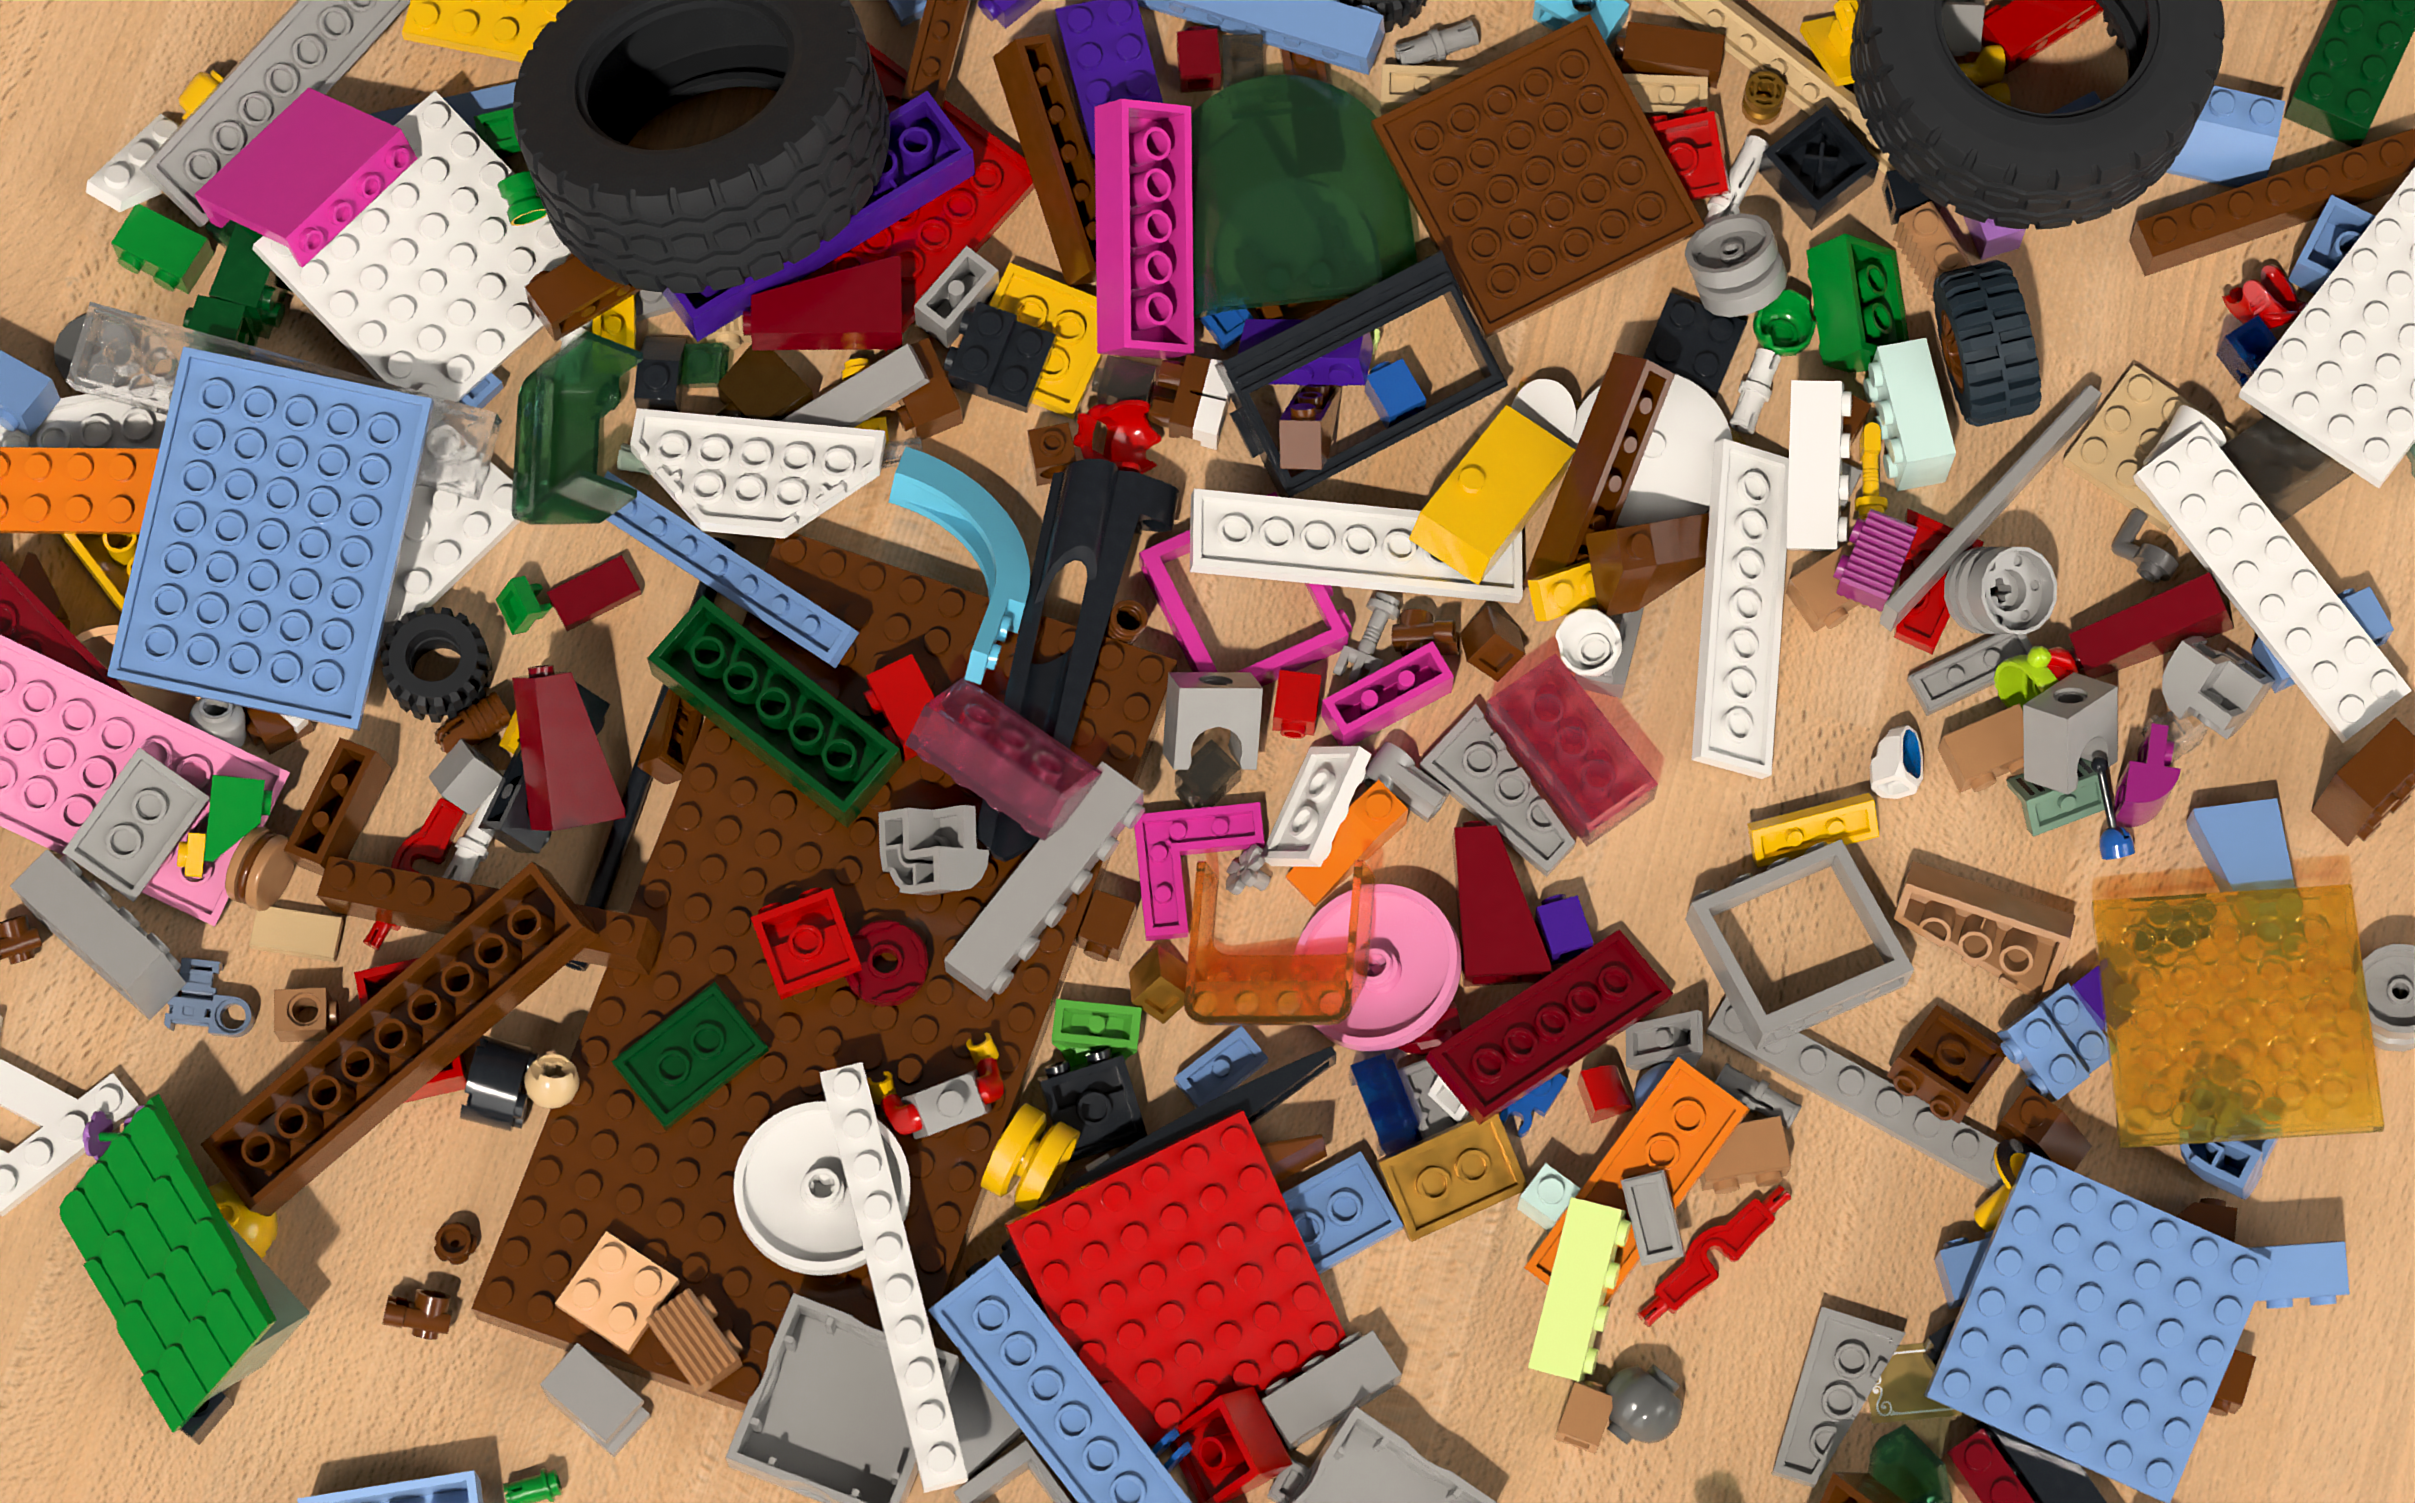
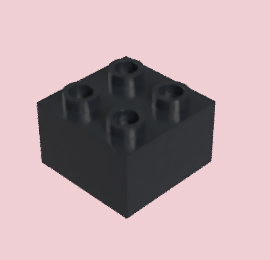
M1825 105L1763 152L1758 172L1812 231L1874 184L1879 163Z

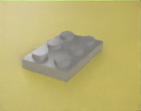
M139 747L62 853L129 900L135 902L210 797Z

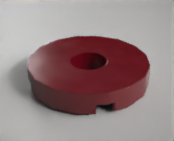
M892 920L871 922L853 934L851 940L862 970L844 977L852 992L864 1002L881 1007L900 1005L914 997L924 985L929 970L927 949L919 934L911 928L909 929L905 925ZM882 953L892 954L898 960L896 968L889 973L878 972L873 967L875 958Z

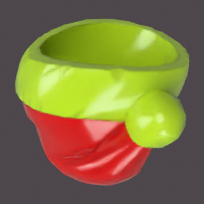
M2033 646L2027 655L2020 654L2002 661L1996 668L1994 685L1998 690V696L2007 708L2020 704L2023 710L2025 703L2073 672L2078 673L2074 658L2066 649L2062 647L2047 649L2043 646Z

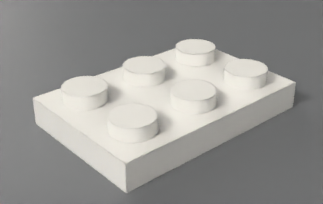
M1360 746L1309 748L1261 854L1266 863L1271 866H1322L1323 861L1332 850V841L1340 824L1348 815L1349 804L1354 792L1365 777V768L1372 754Z

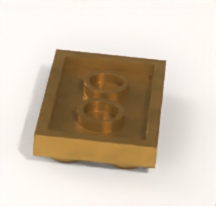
M1498 1114L1481 1125L1472 1117L1376 1160L1396 1212L1404 1225L1403 1228L1406 1236L1411 1242L1522 1193L1528 1187Z

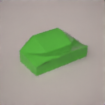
M1056 999L1052 1044L1061 1051L1065 1060H1069L1071 1067L1087 1062L1085 1056L1087 1053L1110 1047L1112 1054L1120 1052L1124 1060H1126L1138 1051L1142 1008Z

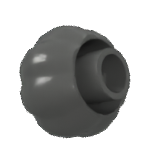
M1652 1364L1647 1372L1637 1365L1622 1369L1610 1379L1605 1389V1394L1612 1396L1613 1404L1609 1420L1612 1422L1607 1429L1626 1445L1632 1439L1649 1444L1666 1439L1675 1431L1682 1417V1401L1674 1395L1680 1386L1654 1364Z

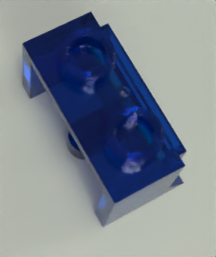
M1385 1053L1350 1065L1349 1081L1351 1086L1356 1084L1368 1112V1117L1371 1119L1378 1137L1377 1151L1379 1156L1397 1151L1422 1140L1418 1131L1419 1123L1393 1058L1387 1060Z

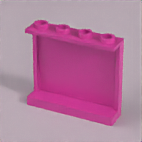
M308 87L194 195L212 224L222 228L232 220L289 248L297 264L303 268L417 160V157L400 128Z

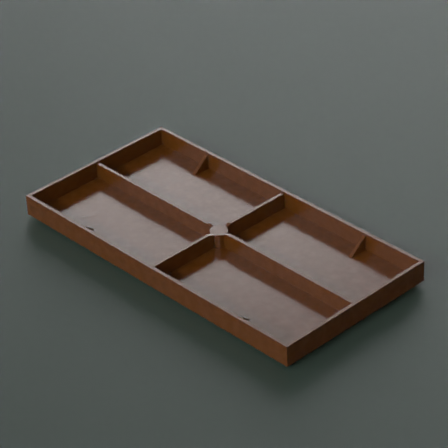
M792 533L785 539L776 538L764 571L859 632L858 636L838 666L834 668L749 612H747L742 626L883 736L882 729L887 727L881 713L875 716L872 714L863 695V692L868 691L866 675L913 654L950 725L951 740L905 761L901 754V767L847 828L708 718H705L628 912L630 915L648 918L661 934L650 975L606 967L570 1058V1062L576 1066L578 1072L579 1089L571 1102L549 1111L471 1308L476 1318L480 1321L566 1351H570L578 1343L600 1363L698 1396L650 1327L647 1328L631 1353L627 1354L556 1306L555 1303L607 1231L679 1279L680 1283L665 1304H668L670 1300L675 1299L688 1288L691 1289L696 1298L704 1293L718 1313V1316L712 1319L722 1333L729 1328L744 1350L738 1354L743 1366L698 1397L741 1412L745 1411L749 1399L755 1393L764 1377L769 1350L793 1293L852 1315L863 1324L884 1332L867 1263L851 1271L839 1274H803L773 1262L761 1253L748 1238L736 1210L734 1176L738 1159L750 1137L763 1123L783 1110L804 1103L826 1101L820 1072L862 1062L866 1078L870 1077L872 1082L884 1081L883 1072L889 1071L893 1077L896 1094L902 1098L976 1070V1064L966 1043L968 1039H971L974 1045H979L986 1040L985 1033L991 1035L999 1053L996 1061L998 1062L1004 1091L999 1100L990 1103L993 1109L990 1112L932 1135L915 1139L913 1133L908 1135L898 1133L886 1117L881 1106L873 1103L876 1118L894 1135L903 1150L908 1164L910 1202L903 1224L933 1338L938 1322L928 1310L948 1295L987 1192V1190L981 1187L984 1172L1000 1137L1016 1114L1056 1006V999L1059 998L1076 952L1079 931L1096 889L1099 890L1110 857L1105 862L1099 859L1090 871L1093 877L1087 887L1079 895L1074 892L1064 903L1067 909L1063 917L1053 928H1050L1048 925L1038 936L1040 940L1038 948L1027 961L1019 960L1011 970L1014 974L1012 981L1000 995L994 992L988 1001H985L946 972L944 959L1037 842L1024 853L1006 862L995 859L989 852L988 866L982 879L970 889L934 895L899 892L900 888L895 884L890 873L882 871L879 813L903 808L935 810L969 805L975 806L977 828L1018 634L1009 631L1005 642L997 640L996 644L1002 646L995 670L986 669L981 685L964 680L971 651L989 605V597L796 533ZM1042 615L1032 662L1034 664H1044L1065 654L1074 643L1077 627ZM1106 636L1103 637L1046 831L1102 761L1137 786L1166 709L1168 672H1177V660ZM976 837L977 849L987 850L984 844ZM818 887L823 888V890L832 888L850 937L863 926L882 920L899 922L901 925L910 927L919 934L926 946L929 964L925 983L911 999L900 1005L886 1007L864 1002L852 992L844 977L780 1000L750 917L758 915V910L768 904L781 902L782 905L799 900V895L807 890ZM882 953L875 958L873 967L878 972L889 973L896 968L898 960L892 954ZM715 982L768 1046L769 1051L668 1130H665L615 1069L611 1061Z

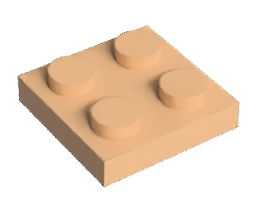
M606 1231L555 1304L559 1309L627 1354H630L649 1327L646 1318L656 1310L661 1309L680 1282L678 1278Z

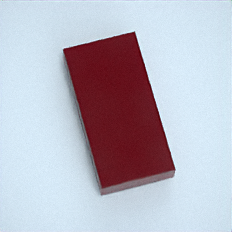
M622 555L547 592L548 598L567 632L642 594Z

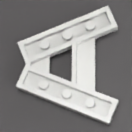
M0 1015V1034H1V1027H2V1021H3V1017H2L1 1015ZM0 1059V1106L41 1127L11 1152L6 1153L0 1149V1215L2 1217L85 1153L83 1131L86 1123L91 1122L92 1114L95 1111H103L106 1119L112 1120L113 1131L123 1124L128 1117L134 1115L139 1104L114 1073H111L82 1097L76 1099Z

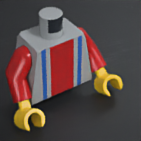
M985 1033L986 1040L979 1045H974L971 1039H968L966 1043L976 1064V1070L900 1098L896 1094L893 1077L889 1071L883 1072L885 1080L882 1082H872L870 1077L867 1078L872 1102L881 1106L886 1117L898 1133L903 1135L913 1133L915 1139L932 1135L993 1110L990 1103L999 1100L1004 1091L998 1062L996 1061L999 1053L991 1035Z

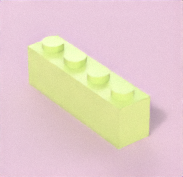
M1574 1197L1570 1198L1528 1368L1575 1381H1585L1586 1373L1593 1375L1599 1355V1349L1593 1348L1597 1331L1604 1332L1610 1310L1609 1306L1604 1305L1607 1289L1615 1288L1620 1272V1264L1614 1262L1618 1245L1625 1247L1630 1232L1631 1221L1625 1220L1627 1211Z

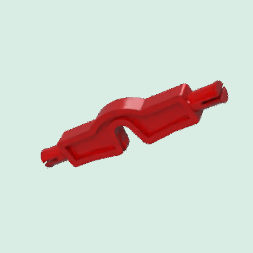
M438 799L420 831L410 836L399 847L394 855L391 868L419 873L412 868L413 862L417 859H425L435 864L444 862L458 830L466 819V813L449 800ZM375 921L363 943L379 951L390 929L398 931L402 926Z
M1778 1185L1762 1202L1756 1198L1753 1199L1727 1224L1709 1228L1701 1233L1688 1248L1683 1263L1655 1288L1653 1294L1656 1298L1637 1313L1639 1319L1642 1321L1655 1310L1644 1321V1324L1650 1328L1667 1310L1675 1314L1690 1299L1712 1285L1718 1279L1719 1273L1707 1258V1252L1712 1249L1718 1250L1731 1262H1737L1751 1245L1773 1225L1775 1221L1773 1214L1791 1200L1790 1194L1786 1192L1776 1202H1773L1785 1190L1782 1186Z

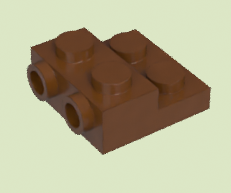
M1936 1004L1901 1051L1887 1077L1893 1080L1894 1087L1899 1093L1905 1096L1916 1095L1928 1103L1931 1112L1937 1118L1945 1121L1952 1119L1960 1124L2006 1056L1999 1045Z

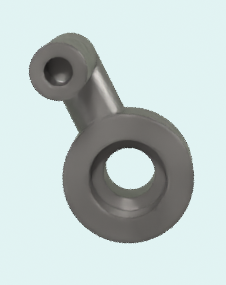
M2133 509L2111 545L2112 552L2117 556L2134 562L2138 567L2137 573L2144 579L2152 583H2158L2160 580L2169 581L2178 567V562L2167 551L2155 545L2144 543L2140 547L2132 544L2148 518L2141 510Z

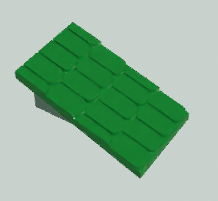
M159 1094L151 1097L135 1113L131 1122L110 1143L104 1154L88 1169L83 1179L66 1195L59 1206L61 1220L86 1261L83 1266L117 1321V1331L143 1374L140 1379L172 1433L180 1430L205 1401L262 1368L310 1314L307 1308L222 1216Z

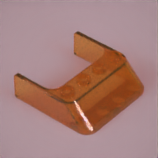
M1365 860L1354 861L1347 952L1342 954L1227 955L1219 952L1214 946L1219 878L1207 861H1198L1184 1007L1189 1018L1200 1025H1334L1344 1021L1353 1010L1365 986L1368 974L1375 875Z

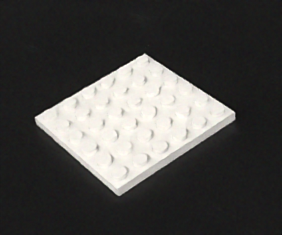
M436 91L394 125L404 133L417 160L303 268L297 264L288 247L265 236L254 243L252 248L385 389L432 398L434 400L429 427L544 327L529 306L524 286L528 285L531 279L538 273L551 271L563 264L568 256L572 254L557 237L547 215L540 220L525 225L513 226L510 224L506 213L509 206L507 200L501 197L497 185L503 179L514 175V172Z

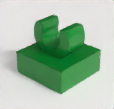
M513 107L473 116L478 136L499 158L521 151L514 131Z
M526 576L510 579L496 598V602L512 635L527 632L535 620L544 618L552 608L550 603L542 605L538 603L536 597L543 590V587L537 583L529 585Z

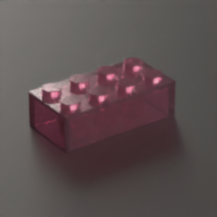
M1556 653L1487 701L1485 713L1487 720L1586 847L1655 799L1658 783Z

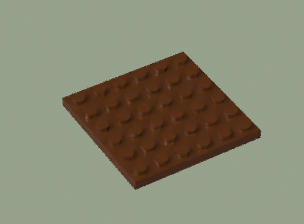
M1590 14L1371 121V128L1437 251L1441 250L1463 293L1462 296L1484 339L1692 237L1696 231L1705 227Z

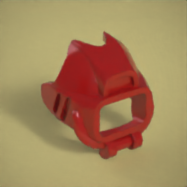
M2272 264L2262 268L2260 282L2256 279H2250L2243 285V288L2231 289L2229 291L2230 295L2222 296L2230 313L2250 330L2261 328L2263 331L2296 320L2308 304L2298 300L2288 279L2277 266Z
M1126 400L1111 405L1105 403L1097 404L1090 408L1087 414L1079 413L1077 417L1079 427L1077 435L1074 436L1073 445L1081 448L1084 459L1108 460L1115 463L1120 471H1134L1143 474L1158 466L1155 462L1148 460L1145 454L1148 449L1161 442L1162 438L1152 428L1145 416V413L1150 411V404L1142 400ZM1097 420L1107 426L1103 455L1092 449L1093 433Z

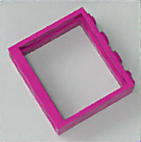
M1276 491L1273 492V493H1271V494L1266 495V496H1276V497H1278ZM1190 530L1139 552V567L1192 672H1218L1164 566L1165 563L1190 553ZM1305 583L1328 631L1237 672H1251L1263 687L1278 680L1279 670L1296 672L1342 651L1344 645L1348 646V632L1352 631L1351 624L1342 608L1336 611L1330 599L1334 595L1331 585Z

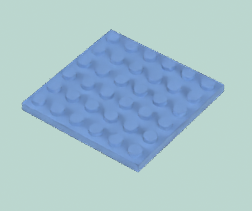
M2027 1152L1924 1396L2157 1500L2170 1503L2272 1263V1259L2038 1155Z

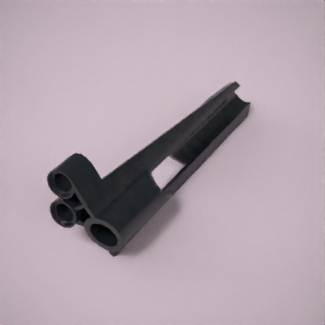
M1084 459L1075 461L1068 465L1063 472L1053 473L1030 578L1029 592L1022 615L976 828L977 839L984 844L995 859L1004 862L1027 851L1039 841L1046 831L1133 535L1141 534L1142 530L1155 532L1171 530L1172 532L1180 495L1179 490L1171 484L1141 473L1120 471L1115 463L1108 460ZM1074 560L1081 561L1086 567L1087 582L1074 643L1059 658L1044 664H1034L1032 658L1049 585L1057 572L1065 564Z

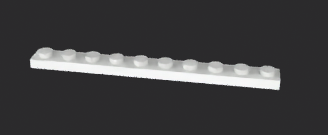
M863 1063L820 1072V1079L924 1493L968 1482V1476Z

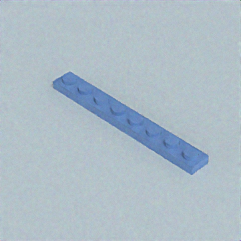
M607 471L585 504L591 511L834 668L838 666L859 632L609 471Z

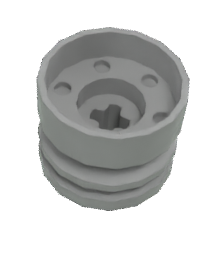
M1974 547L1961 553L1951 564L1945 578L1944 599L1952 618L1960 627L1971 633L2025 635L2039 629L2051 616L2057 601V581L2052 566L2044 556L2029 547Z

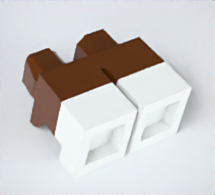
M1188 354L1186 355L1185 363L1163 360L1158 376V386L1177 390L1175 400L1153 396L1148 413V421L1169 428V437L1171 438L1187 437L1201 441V446L1217 450L1230 401V396L1215 367V364L1221 361Z

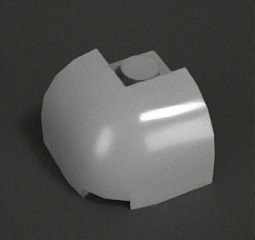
M2194 636L2182 640L2168 661L2162 676V693L2168 708L2180 720L2193 715L2204 725L2213 729L2225 739H2229L2251 717L2276 680L2228 647L2224 653L2216 651L2205 645L2207 640L2202 636Z
M959 805L935 810L903 808L879 813L882 871L890 873L893 881L900 888L899 892L920 895L954 892L970 889L982 879L988 866L989 850L977 849L975 806Z

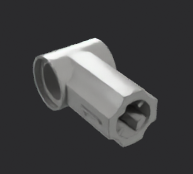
M1390 742L1384 743L1365 768L1366 774L1363 783L1368 788L1377 780H1380L1410 811L1427 823L1434 818L1449 796V790L1415 767L1412 758L1401 748Z

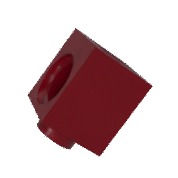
M1193 26L1185 31H1177L1180 93L1221 90V65L1217 29Z

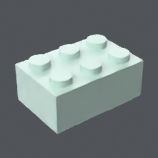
M1921 338L1877 347L1873 362L1868 365V378H1864V391L1868 403L1874 402L1877 416H1874L1873 422L1880 426L1881 440H1884L1887 454L1883 455V464L1887 478H1894L1897 491L1946 482L1956 450L1927 339Z

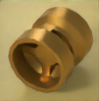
M1762 71L1753 74L1747 80L1741 106L1745 118L1757 125H1768L1780 116L1786 89L1784 82L1778 75Z

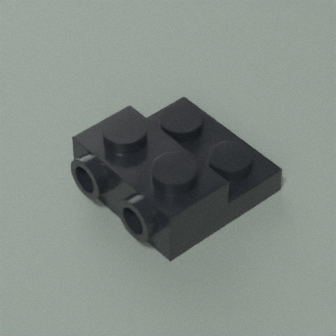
M977 302L974 312L966 310L962 317L959 334L964 336L959 348L951 346L946 356L944 370L949 371V383L952 388L1027 413L1056 343V334L1018 322L1016 314Z
M1110 1047L1087 1053L1085 1055L1087 1062L1071 1067L1069 1060L1048 1065L1044 1068L1046 1075L1038 1077L1052 1124L1054 1125L1061 1121L1080 1132L1077 1146L1069 1163L1138 1141L1147 1136L1124 1057L1120 1052L1112 1054Z

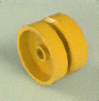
M1025 1103L1000 1137L984 1172L981 1187L1001 1198L1012 1191L1019 1181L1014 1195L1015 1205L1026 1212L1031 1211L1053 1193L1074 1153L1080 1132L1060 1121L1054 1124L1042 1138L1047 1124L1046 1114Z

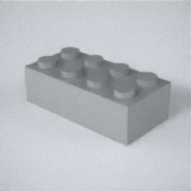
M46 849L10 887L44 926L146 1018L151 1020L187 984L177 972L182 965L169 953L170 949L155 934L151 932L148 935L140 927V922L123 906L119 909L111 901V896L94 880L90 883L82 875V870L70 858L64 855L59 860Z

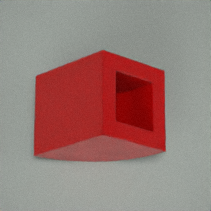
M1605 1065L1580 1071L1577 1086L1591 1124L1632 1111L1633 1106L1617 1066Z

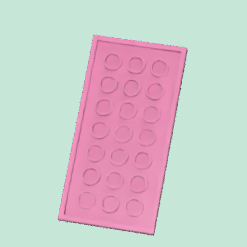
M0 635L1 827L64 856L63 850L139 747L209 797H211L213 775L265 780L264 790H273L272 811L290 772ZM210 799L179 841L188 842V833L206 834L207 836ZM261 815L259 826L264 827L269 816ZM241 840L213 863L204 862L202 878L186 877L185 867H177L178 841L142 893L215 927L229 899L225 890L226 873L230 860Z

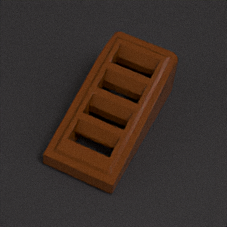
M668 689L643 746L637 765L638 768L662 784H671L681 780L696 743L702 714L671 689ZM677 710L686 715L685 720L676 714ZM673 727L679 730L680 732L677 733L675 730H673Z

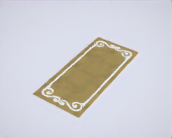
M1924 1343L1899 1345L1868 1396L1872 1424L1966 1415L1924 1396L1934 1373L1923 1357V1353L1926 1352L1923 1347Z

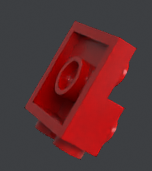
M1697 107L1684 111V117L1668 120L1667 115L1647 118L1691 201L1731 193L1724 158L1726 153L1720 119L1715 111L1708 112V107Z
M818 887L807 890L799 895V900L782 905L781 902L768 904L758 910V915L750 917L780 1000L862 970L832 888L823 890V888Z

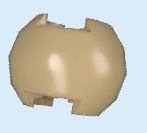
M547 1054L532 1061L525 1073L524 1083L528 1097L538 1106L554 1109L562 1107L573 1100L579 1089V1076L576 1066L565 1056Z

